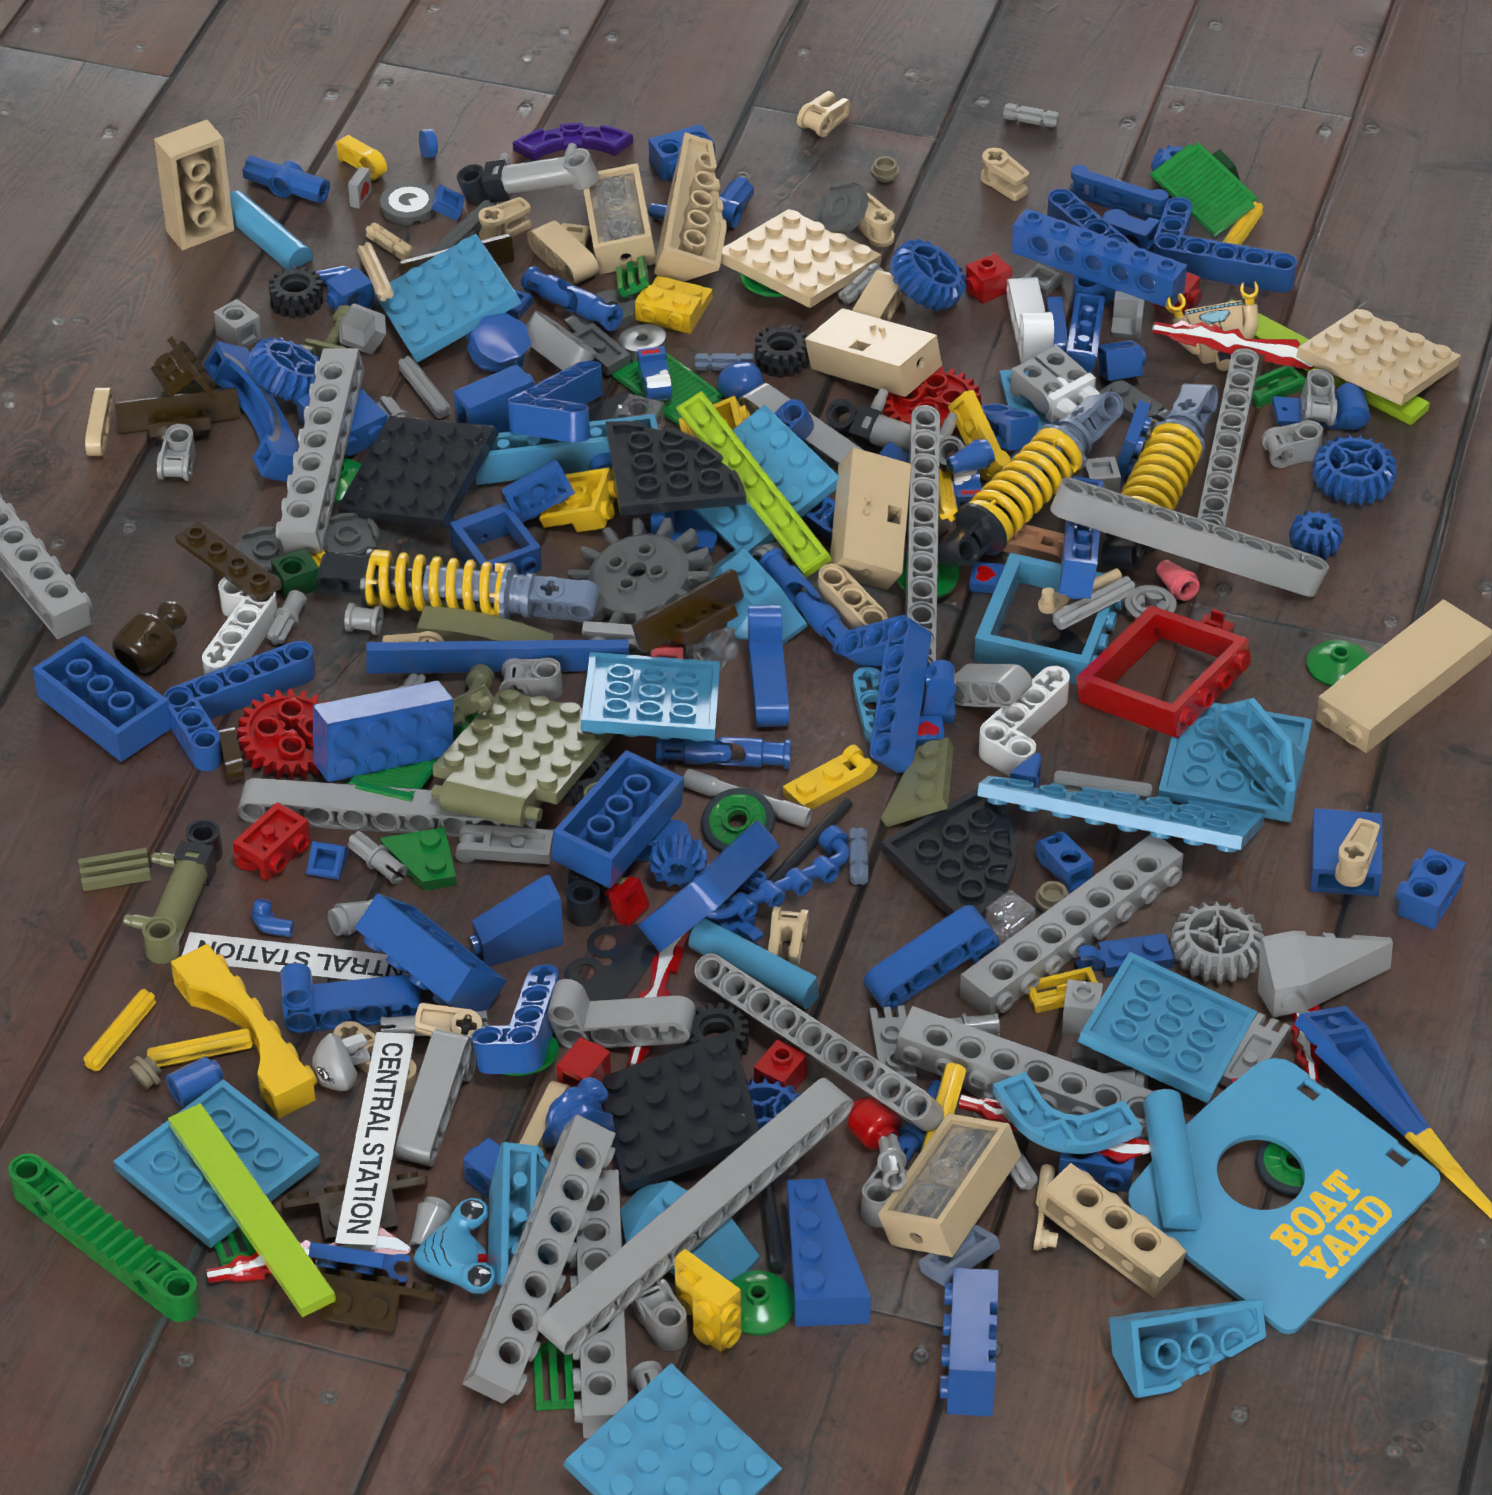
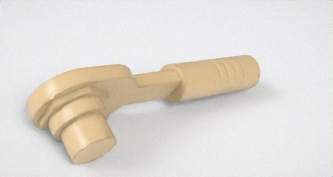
M1116 568L1095 577L1092 593L1122 578L1120 570ZM1044 588L1041 599L1038 602V608L1042 613L1052 614L1069 605L1073 599L1055 592L1053 588Z
M1049 1164L1043 1165L1040 1170L1036 1205L1038 1207L1043 1189L1054 1179L1055 1168ZM1040 1210L1033 1250L1039 1251V1249L1047 1247L1056 1248L1058 1233L1049 1232V1230L1043 1227L1044 1213Z

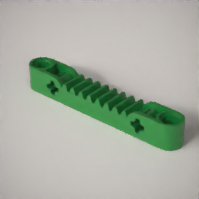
M25 1153L20 1154L10 1162L8 1172L13 1195L24 1207L168 1319L175 1322H185L191 1320L199 1313L201 1304L196 1277L165 1252L161 1250L155 1251L153 1245L149 1244L146 1246L141 1236L136 1238L131 1228L126 1230L120 1220L115 1222L110 1212L105 1214L101 1205L97 1207L94 1205L92 1198L88 1197L85 1199L80 1189L77 1190L65 1175L40 1156Z

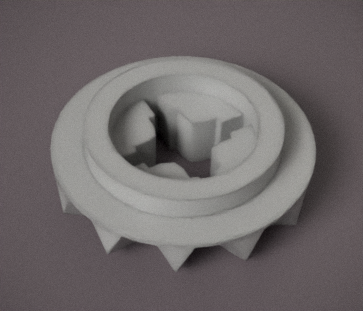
M1139 586L1134 588L1135 592L1125 598L1127 616L1135 617V620L1148 608L1145 607V603L1172 613L1176 611L1175 597L1168 590L1159 586Z

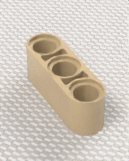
M550 221L528 231L527 241L531 250L561 279L576 285L599 273V266L594 255L557 221Z
M878 269L852 311L890 321L903 300L905 292L899 291L900 286L893 282L894 277L890 272Z
M827 564L820 569L816 590L820 593L821 599L839 613L842 618L841 622L849 631L888 619L885 610L843 567L837 564Z

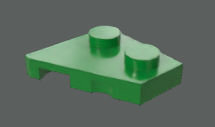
M445 827L380 838L381 845L386 846L388 853L407 867L406 874L412 876L413 882L423 891L457 885Z

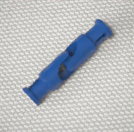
M536 266L529 267L522 275L521 286L525 291L538 293L543 300L551 304H559L565 310L589 322H598L608 331L617 329L622 322L623 310L620 306L616 304L609 305L605 303L602 297L574 286L564 279L552 274L546 275Z
M774 548L765 553L760 559L759 564L781 587L795 608L804 615L816 633L821 637L824 636L832 644L833 652L841 655L839 643L849 629L841 622L842 618L839 613L821 599L820 593L796 566H791L784 558V552L780 548ZM803 586L807 589L804 592H800Z
M720 737L714 741L695 742L690 739L681 738L666 740L657 738V763H662L663 760L684 761L685 764L703 765L715 761L716 764L722 766L761 768L765 764L783 765L784 769H790L791 739H786L785 742H764L763 738ZM731 743L742 746L745 749L746 755L738 760H730L733 750Z

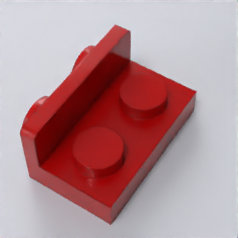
M277 802L233 841V850L260 867L261 879L268 882L276 874L281 873L294 857L307 849L311 842L309 821Z

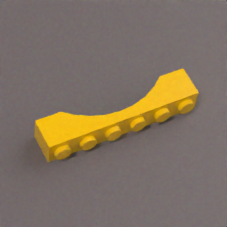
M206 944L171 961L174 985L192 1007L211 1011L225 1017L240 1029L248 1028L250 1030L252 1042L260 1056L257 1073L260 1096L278 1119L316 1101L314 1085L317 1084V1079L309 1065L303 1066L299 1061L295 1047L290 1042L285 1043L281 1038L277 1024L273 1020H267L259 1001L255 997L251 999L248 996L243 981L238 975L233 976L230 973L228 964L222 954L216 955L212 948Z

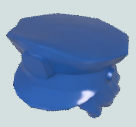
M506 313L484 316L474 331L466 335V339L469 341L467 349L471 359L480 369L487 372H500L514 365H518L521 368L524 362V353L531 346L526 324Z
M592 1077L584 1078L577 1087L569 1088L552 1102L545 1119L546 1129L542 1135L545 1147L555 1151L564 1126L576 1114L615 1133L612 1114L605 1113L602 1109V1104L608 1100L609 1092L602 1082ZM575 1157L579 1166L585 1165L581 1158Z

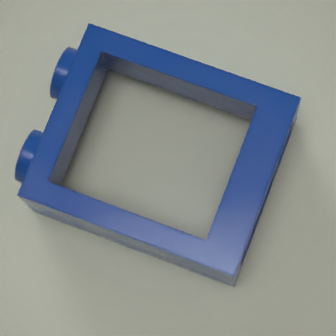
M507 502L450 523L451 546L464 564L469 559L474 560L476 570H481L482 564L487 560L476 546L509 534L520 549L489 560L488 562L493 566V572L495 571V563L507 564L508 562L514 563L517 574H524L525 576L527 573H536L542 570L541 547Z

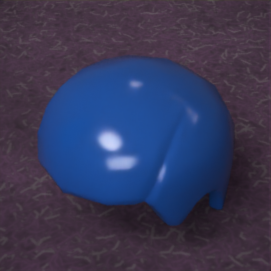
M743 361L728 364L717 378L718 391L726 399L732 396L740 398L765 383L760 369L755 364Z

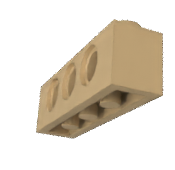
M1070 1163L1043 1189L1038 1210L1153 1298L1181 1271L1187 1250L1175 1238L1167 1236L1156 1228L1146 1216L1138 1214L1127 1206L1117 1194L1109 1192L1098 1184L1088 1172L1081 1171Z

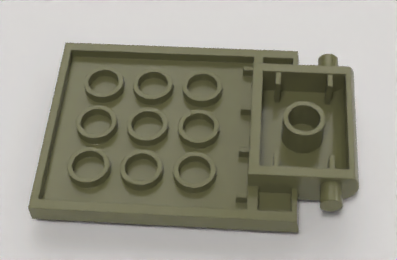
M506 689L495 695L493 708L478 714L434 763L433 776L446 780L443 786L436 784L433 786L431 796L432 798L439 799L440 808L443 810L523 827L528 820L537 822L541 820L543 811L539 806L544 801L558 804L616 734H593L581 731L583 708L576 703L568 702L563 704L550 701L545 696L531 697L519 694L518 691L513 689Z

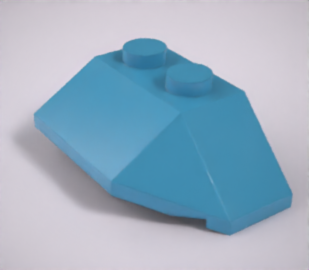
M736 548L713 566L711 571L712 579L729 569L736 570L744 598L734 603L738 617L727 622L728 625L726 627L736 639L748 640V606L781 604L782 645L808 626L781 587L745 548Z
M1254 698L1217 706L1215 709L1213 731L1286 815L1292 814L1305 764V755L1302 749L1291 741L1284 729L1276 724Z
M503 1142L500 1147L489 1189L488 1263L489 1266L494 1268L498 1286L502 1285L549 1166V1162L543 1157L544 1153L539 1146ZM563 1188V1192L568 1198V1189ZM550 1220L553 1229L562 1233L560 1225ZM538 1252L540 1261L549 1265L548 1258L543 1253ZM525 1284V1289L534 1290L531 1286Z
M672 1181L641 1187L620 1209L625 1243L684 1195L687 1190ZM729 1218L691 1251L693 1255L729 1281L741 1273L750 1271L760 1261V1255L732 1218ZM675 1266L668 1272L675 1275Z

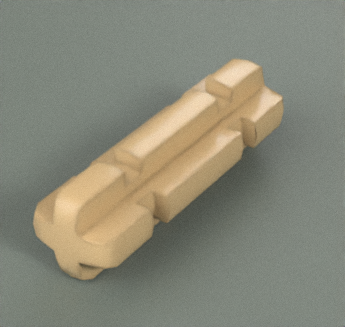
M372 223L366 227L367 238L376 242V244L400 260L412 257V246L387 229H384L377 223Z

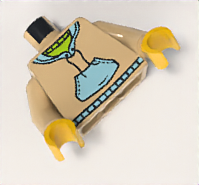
M1244 282L1241 284L1240 292L1245 299V305H1242V300L1187 309L1185 310V315H1183L1182 308L1185 306L1186 301L1184 296L1179 293L1180 307L1172 306L1170 297H1168L1166 309L1170 313H1174L1173 324L1180 321H1185L1191 325L1203 322L1210 327L1216 324L1224 331L1239 329L1245 339H1253L1258 330V304H1254V299L1258 295L1259 288L1255 282V292L1248 295L1244 292ZM1180 343L1189 352L1198 355L1202 363L1216 362L1219 370L1227 371L1229 369L1232 354L1212 350L1203 344L1197 343V347Z

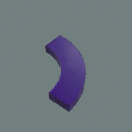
M583 123L560 124V128L544 131L541 128L532 131L512 143L513 151L532 161H536L547 154L565 150L569 143L576 144L577 149L598 150L616 156L633 143V134L607 125H600V128L585 127Z

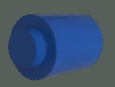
M206 1056L166 1075L169 1091L180 1107L192 1103L219 1083L220 1080L224 1079L222 1069L217 1061H210Z

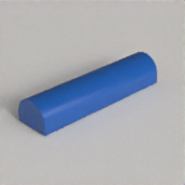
M1076 293L1066 354L1089 373L1096 364L1105 297Z

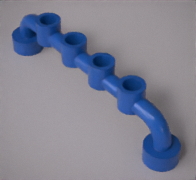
M837 825L826 828L820 835L818 844L826 853L833 856L829 858L825 855L819 856L813 861L811 866L802 870L797 867L792 868L784 878L776 882L766 880L759 885L756 891L747 895L739 892L732 897L729 903L718 906L706 917L726 919L737 914L743 921H748L756 915L758 904L765 902L773 909L774 906L779 907L783 903L785 892L792 890L798 896L807 894L813 885V879L819 877L825 884L832 883L839 875V868L847 862L850 856L849 847L847 846L848 835Z

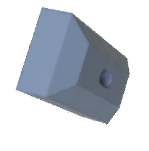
M975 1224L953 1257L929 1253L920 1259L918 1263L921 1273L945 1286V1282L950 1283L953 1281L954 1268L971 1269L999 1250L1000 1244L996 1235Z

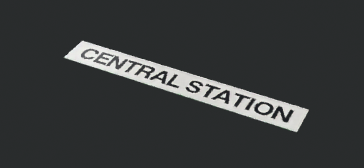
M189 932L182 954L183 956L208 944L216 955L222 954L228 966L280 972L288 964L302 963L310 968L312 976L345 980L411 975L405 969L401 971L390 965L386 961L387 954Z
M376 1032L335 1244L376 1245L415 1034Z

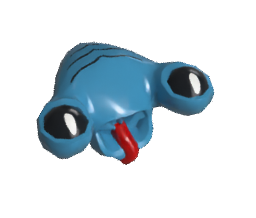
M469 1198L460 1202L450 1218L431 1233L418 1247L413 1260L415 1265L426 1274L456 1284L473 1294H485L492 1290L496 1282L494 1268L489 1266L486 1250L470 1232L480 1227L487 1219L488 1206L481 1199Z

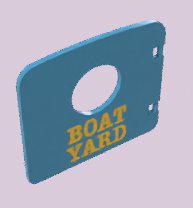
M1272 1058L1263 1060L1252 1067L1186 1124L1202 1217V1225L1199 1230L1163 1228L1152 1161L1131 1185L1127 1204L1138 1214L1146 1216L1164 1234L1175 1238L1187 1250L1186 1260L1239 1301L1262 1299L1264 1320L1281 1333L1293 1334L1300 1330L1438 1189L1440 1174L1433 1166L1417 1154H1412L1400 1145L1398 1140L1328 1088L1325 1089L1311 1079L1310 1075L1300 1067L1285 1059ZM1304 1084L1319 1095L1314 1101L1299 1091ZM1247 1140H1265L1276 1143L1287 1149L1299 1162L1304 1176L1303 1188L1292 1202L1277 1209L1258 1210L1243 1206L1233 1200L1224 1191L1219 1182L1217 1164L1221 1156L1233 1145ZM1394 1151L1408 1162L1401 1167L1390 1159L1388 1155Z

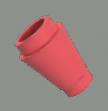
M1164 560L1157 566L1156 574L1175 599L1187 601L1197 594L1199 581L1195 573L1170 560Z

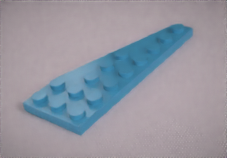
M987 776L979 783L977 796L987 798L989 803L996 805H1006L1007 802L1019 804V808L1031 812H1036L1040 809L1052 811L1053 816L1059 818H1071L1073 815L1085 818L1084 821L1093 825H1104L1107 822L1116 824L1118 829L1127 832H1136L1138 829L1150 831V835L1156 838L1168 839L1171 836L1184 838L1183 842L1190 845L1199 846L1209 843L1217 845V849L1224 852L1241 850L1263 827L1265 817L1264 813L1189 799L1187 804L1178 805L1172 804L1170 798L1166 796L1149 797L1144 801L1139 800L1140 796L1132 792L1082 787V791L1068 792L1064 789V784L1055 783L1034 788V783L1029 782V780Z

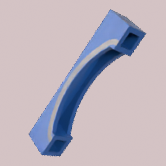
M216 341L203 364L206 371L214 382L223 389L232 387L237 389L239 405L252 422L260 445L252 459L261 476L287 482L288 475H292L294 469L293 454L299 448L297 439L272 393L265 391L263 386L257 385L255 383L256 379L249 375L250 372L247 366L250 352L248 348Z

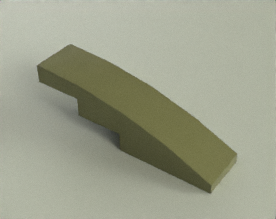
M424 606L415 630L417 633L425 631L438 633L444 641L553 640L554 634L498 616L457 608Z

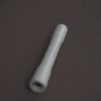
M688 769L684 775L683 788L707 796H716L732 788H742L692 769ZM764 795L771 803L774 814L778 819L804 828L809 826L813 815L811 808Z

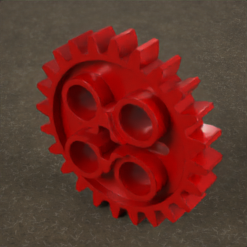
M941 366L906 397L888 392L883 414L911 425L912 412L916 407L922 405L932 406L939 412L941 430L944 420L947 419L950 413L948 406L965 391L974 390L982 406L981 393H979V386L974 385L973 378L966 379L965 372L955 375V368L944 372L943 366ZM956 425L953 433L959 436L960 432Z
M292 689L288 690L287 696H283L279 690H275V698L263 694L262 703L252 700V709L244 708L243 717H239L237 740L239 741L240 751H244V760H252L253 769L263 766L264 776L272 771L276 772V780H279L283 774H288V778L291 781L294 780L295 774H300L303 780H307V774L310 771L317 777L320 776V771L314 764L313 705L319 704V695L316 694L309 699L306 698V690H303L299 696H295Z

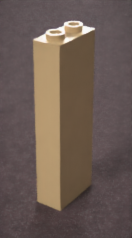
M1443 599L1318 696L1315 720L1344 738L1351 745L1356 746L1365 753L1369 752L1491 655L1492 629Z

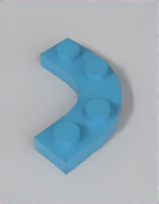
M1026 1072L993 1084L992 1093L1013 1125L1028 1139L1045 1148L1063 1153L1088 1154L1111 1148L1141 1136L1142 1126L1125 1100L1092 1113L1072 1115L1064 1114L1052 1108L1042 1098Z

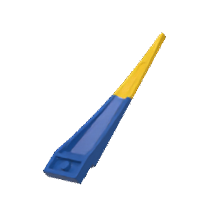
M1347 1006L1300 1013L1295 1025L1305 1034V1038L1310 1043L1317 1046L1315 1053L1492 1219V1203L1464 1172L1428 1125L1400 1083L1369 1027Z

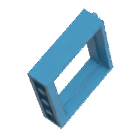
M1010 553L975 636L974 661L984 664H1016L1033 675H1038L1046 667L1060 666L1068 671L1070 675L1069 683L1077 684L1076 677L1099 656V653H1102L1107 648L1109 634L1107 632L1114 631L1117 620V613L1115 612L1116 609L1122 610L1123 599L1098 611L1082 655L998 636L1019 583L1041 588L1050 587L1055 591H1059L1061 564ZM1096 572L1095 577L1105 573Z

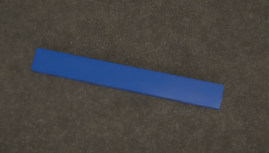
M628 639L366 642V674L467 673L477 664L486 665L493 672H501L503 663L513 658H553L560 663L561 671H588L590 652L628 655L629 643Z

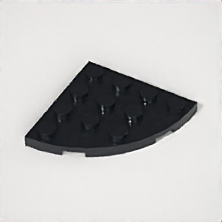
M605 422L620 516L746 505V492L738 473L723 464V456L710 445L696 437L670 427H666L663 431L647 428L644 422Z
M978 788L949 803L948 809L932 813L881 841V851L948 916L964 906L972 905L985 919L1000 904L1014 877L1017 860L1016 829L1013 827L1008 816V808L1006 805L989 803L987 798L977 796Z

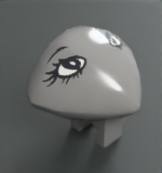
M333 1033L323 1037L312 1057V1070L319 1084L337 1091H347L353 1087L357 1080V1072L354 1065L371 1060L366 1047L357 1050L361 1046H367L363 1033L343 1039Z

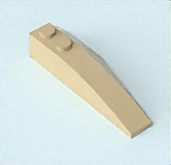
M684 133L665 211L653 274L684 282L718 271L720 268L721 252L723 251L727 225L726 220L722 216L724 207L723 201L719 198L720 184L719 179H716L715 170L717 166L711 140Z

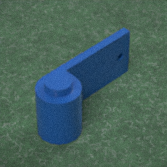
M1346 383L1338 387L1335 391L1337 415L1334 425L1327 426L1326 422L1315 421L1322 428L1356 430L1364 427L1370 420V412L1363 388L1353 383ZM1272 397L1277 425L1287 426L1301 422L1300 398Z

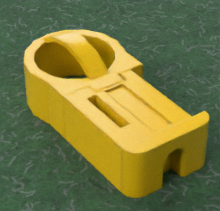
M346 135L336 142L340 162L345 161L357 169L360 167L370 169L372 181L386 174L387 163L378 150L367 146L350 135Z

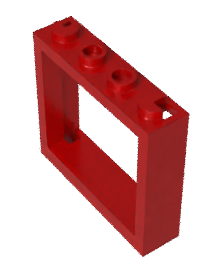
M1150 605L1076 677L1079 701L1095 709L1178 738L1251 665L1248 638ZM1160 638L1218 657L1172 704L1114 684Z

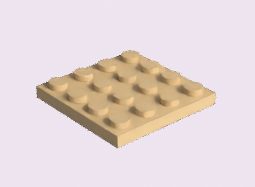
M788 209L723 247L721 264L739 273L741 272L743 275L811 308L848 285L872 263L880 265L882 254L870 249L866 245L847 238L842 233L830 232L824 228L825 226L822 223L815 222L802 216L797 211Z
M1356 309L1299 346L1296 358L1402 406L1459 365L1461 355L1452 352L1445 345H1437L1426 340L1421 334L1410 333L1401 329L1394 322L1383 321L1373 316L1367 310Z

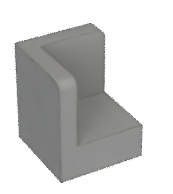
M1121 291L1115 292L1111 328L1112 337L1141 339L1145 300Z
M352 304L339 323L340 343L352 348H359L360 351L373 355L386 335L385 315L363 306Z
M1115 456L1087 459L1083 469V478L1104 481V489L1120 493L1121 475Z

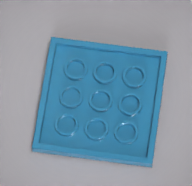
M477 234L461 240L455 246L442 253H438L427 262L410 269L406 274L389 282L394 292L393 298H387L385 302L380 301L374 291L376 299L416 363L474 331L484 316L502 314L521 304L517 293Z
M765 404L733 429L737 437L800 517L804 516L836 490L839 476ZM747 501L746 505L694 509L733 550L745 548L752 554L755 547L771 543L775 539Z
M590 652L581 731L593 734H623L628 737L639 735L654 736L665 740L681 738L690 739L695 742L714 741L720 662Z
M1213 702L1212 706L1206 709L1195 720L1193 725H1190L1178 738L1171 737L1158 796H1166L1170 798L1171 802L1187 804L1189 799L1264 813V818L1291 823L1293 813L1286 815L1213 731L1215 709L1223 704ZM1267 712L1276 724L1284 729L1291 741L1302 749L1305 755L1312 719Z
M1129 952L1082 1029L1077 1042L1147 1074L1160 1082L1168 1084L1191 1097L1209 1103L1247 1030L1255 1019L1257 1011Z
M224 1079L180 1111L182 1112L199 1103L202 1104L270 1202L321 1164L319 1154ZM166 1121L113 1161L116 1172L208 1247H213L239 1227L170 1128L169 1121Z
M672 1363L565 1460L563 1465L593 1495H759L779 1476L782 1470L768 1454Z

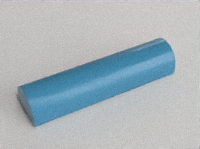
M239 190L230 193L233 224L284 268L287 267L288 271H290L292 266H297L298 268L313 260L311 249L246 194Z
M706 918L694 926L688 942L689 948L702 955L716 954L779 996L804 1009H809L819 998L817 977Z
M1171 1089L1157 1090L1145 1098L1143 1107L1163 1228L1199 1230L1202 1225V1217L1181 1095Z

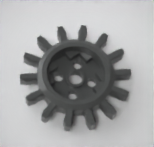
M640 517L633 519L632 536L619 540L617 534L610 527L605 528L603 532L608 547L601 553L583 545L580 552L583 561L591 565V569L568 570L567 575L571 580H589L599 586L600 595L594 619L591 622H601L603 619L608 618L610 619L608 623L632 625L641 618L690 592L691 588H697L712 579L710 571H693L713 564L708 547L688 553L699 544L694 529L690 528L674 541L671 538L675 530L670 518H664L656 534H646L645 527ZM637 570H646L645 574L640 577L631 576Z

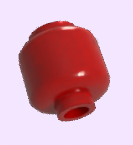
M872 1096L862 1097L854 1102L848 1114L847 1125L850 1132L863 1146L870 1150L879 1149V1138L881 1136L888 1137L890 1133L895 1134L898 1139L901 1118L896 1112Z

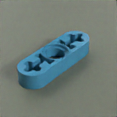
M862 667L853 674V692L864 738L871 744L876 709H868L865 705L871 702L877 703L881 672L873 667ZM866 682L872 685V690H867Z

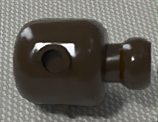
M169 600L159 606L157 614L152 612L138 613L114 637L112 649L115 657L123 666L139 675H147L156 667L167 664L166 657L177 646V639L173 630L179 629L185 624L187 620L186 612L179 604Z

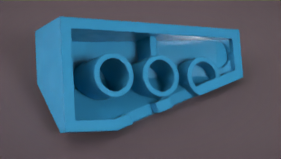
M1262 1299L1148 1311L1109 1318L1112 1355L1134 1397L1137 1398L1172 1392L1181 1387V1383L1191 1377L1202 1375L1210 1370V1366L1226 1357H1233L1266 1337Z

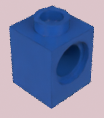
M357 267L326 281L328 293L326 294V301L333 311L341 305L351 306L352 304H357L365 308L375 305L373 285L370 279Z
M1127 340L1098 345L1100 375L1106 380L1112 381L1144 375L1143 366L1146 365L1145 350L1135 341Z
M489 1137L479 1146L471 1148L463 1158L465 1182L488 1199L501 1147Z

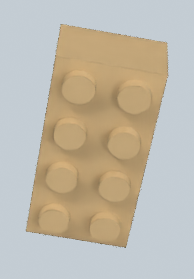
M206 119L155 138L154 143L166 232L180 249L185 250L234 231L224 139Z

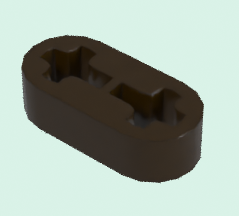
M235 727L218 729L228 782L245 779Z

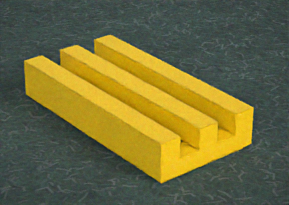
M1086 967L1042 977L1036 989L1029 986L1031 990L1029 1000L1033 1003L1035 1013L1064 1007L1068 979L1077 981L1088 979V982L1098 983L1092 968ZM1057 986V989L1037 993V990Z

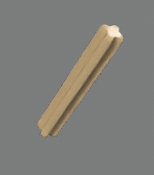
M366 242L364 246L359 245L357 252L379 300L385 302L387 298H393L394 292L372 244Z

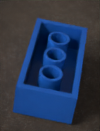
M84 635L32 668L37 696L120 762L172 728L168 700Z
M439 681L313 705L314 764L327 782L351 778L360 774L366 775L370 772L375 773L379 770L385 771L389 768L394 769L398 766L403 767L407 764L413 765L414 763L431 761L432 759L440 758L453 743V698Z
M626 750L553 831L552 860L611 888L682 806L684 777Z
M377 893L355 927L356 930L365 936L363 942L377 952L382 950L388 955L386 961L398 970L404 971L405 969L411 974L409 980L424 990H431L434 993L433 1000L441 1006H453L473 1011L488 1010L507 982L506 979L414 905Z

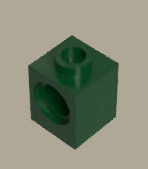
M306 548L271 560L272 575L279 579L282 588L276 592H279L284 600H286L288 593L292 590L300 591L304 595L318 590L314 582L319 567Z

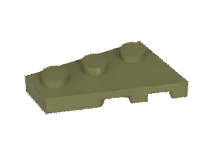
M949 737L931 740L917 747L912 764L905 770L881 816L886 827L948 809L954 750Z

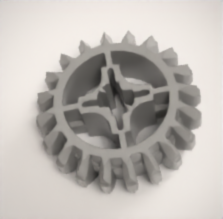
M1216 900L1213 906H1208L1202 901L1199 909L1190 906L1187 913L1180 914L1178 921L1175 922L1172 928L1170 947L1172 948L1174 962L1180 963L1181 972L1190 971L1192 979L1199 976L1203 977L1205 984L1209 980H1216L1219 986L1223 980L1234 984L1237 977L1246 980L1249 972L1255 973L1260 961L1261 937H1264L1261 924L1255 923L1254 914L1245 915L1243 907L1233 909L1231 902L1227 906H1220Z

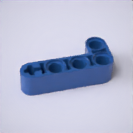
M781 604L748 606V651L756 728L789 726V702L782 645Z
M967 905L958 909L874 966L865 975L863 983L882 1009L883 1007L890 1006L891 1010H893L969 958L976 964L999 947L1000 943L994 930L978 910L972 905Z
M291 963L284 966L280 971L284 1024L286 1029L291 1032L308 1033L335 1030L339 1024L346 1021L358 1022L363 1026L381 1025V1017L416 1016L418 1006L421 1003L420 987L409 980L411 975L313 984L312 973L307 965Z
M544 964L529 970L510 1025L485 1026L473 1032L471 1040L477 1069L480 1072L486 1074L530 1073L543 1065L554 1032L547 1012L553 987L560 980L556 966Z

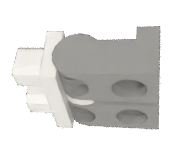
M1057 345L1036 356V359L1031 358L1012 368L1010 392L1018 398L1025 396L1039 412L1046 414L1045 418L1051 423L1059 418H1066L1086 397L1100 394L1095 389L1096 377L1091 373L1087 374L1077 362ZM1027 370H1029L1028 376L1024 374V372Z

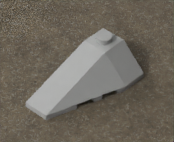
M1289 931L1261 937L1258 993L1273 1017L1306 1011L1391 969L1393 941L1390 937L1353 935L1350 938H1336L1333 933H1323L1322 936H1307L1305 931Z

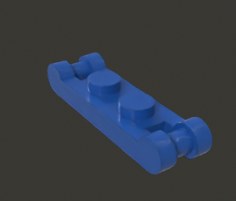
M1075 165L1071 168V179L1073 182L1070 184V191L1079 199L1109 209H1120L1128 215L1147 220L1149 217L1161 220L1166 202L1168 201V193L1161 189L1152 191L1088 171V168L1084 165Z

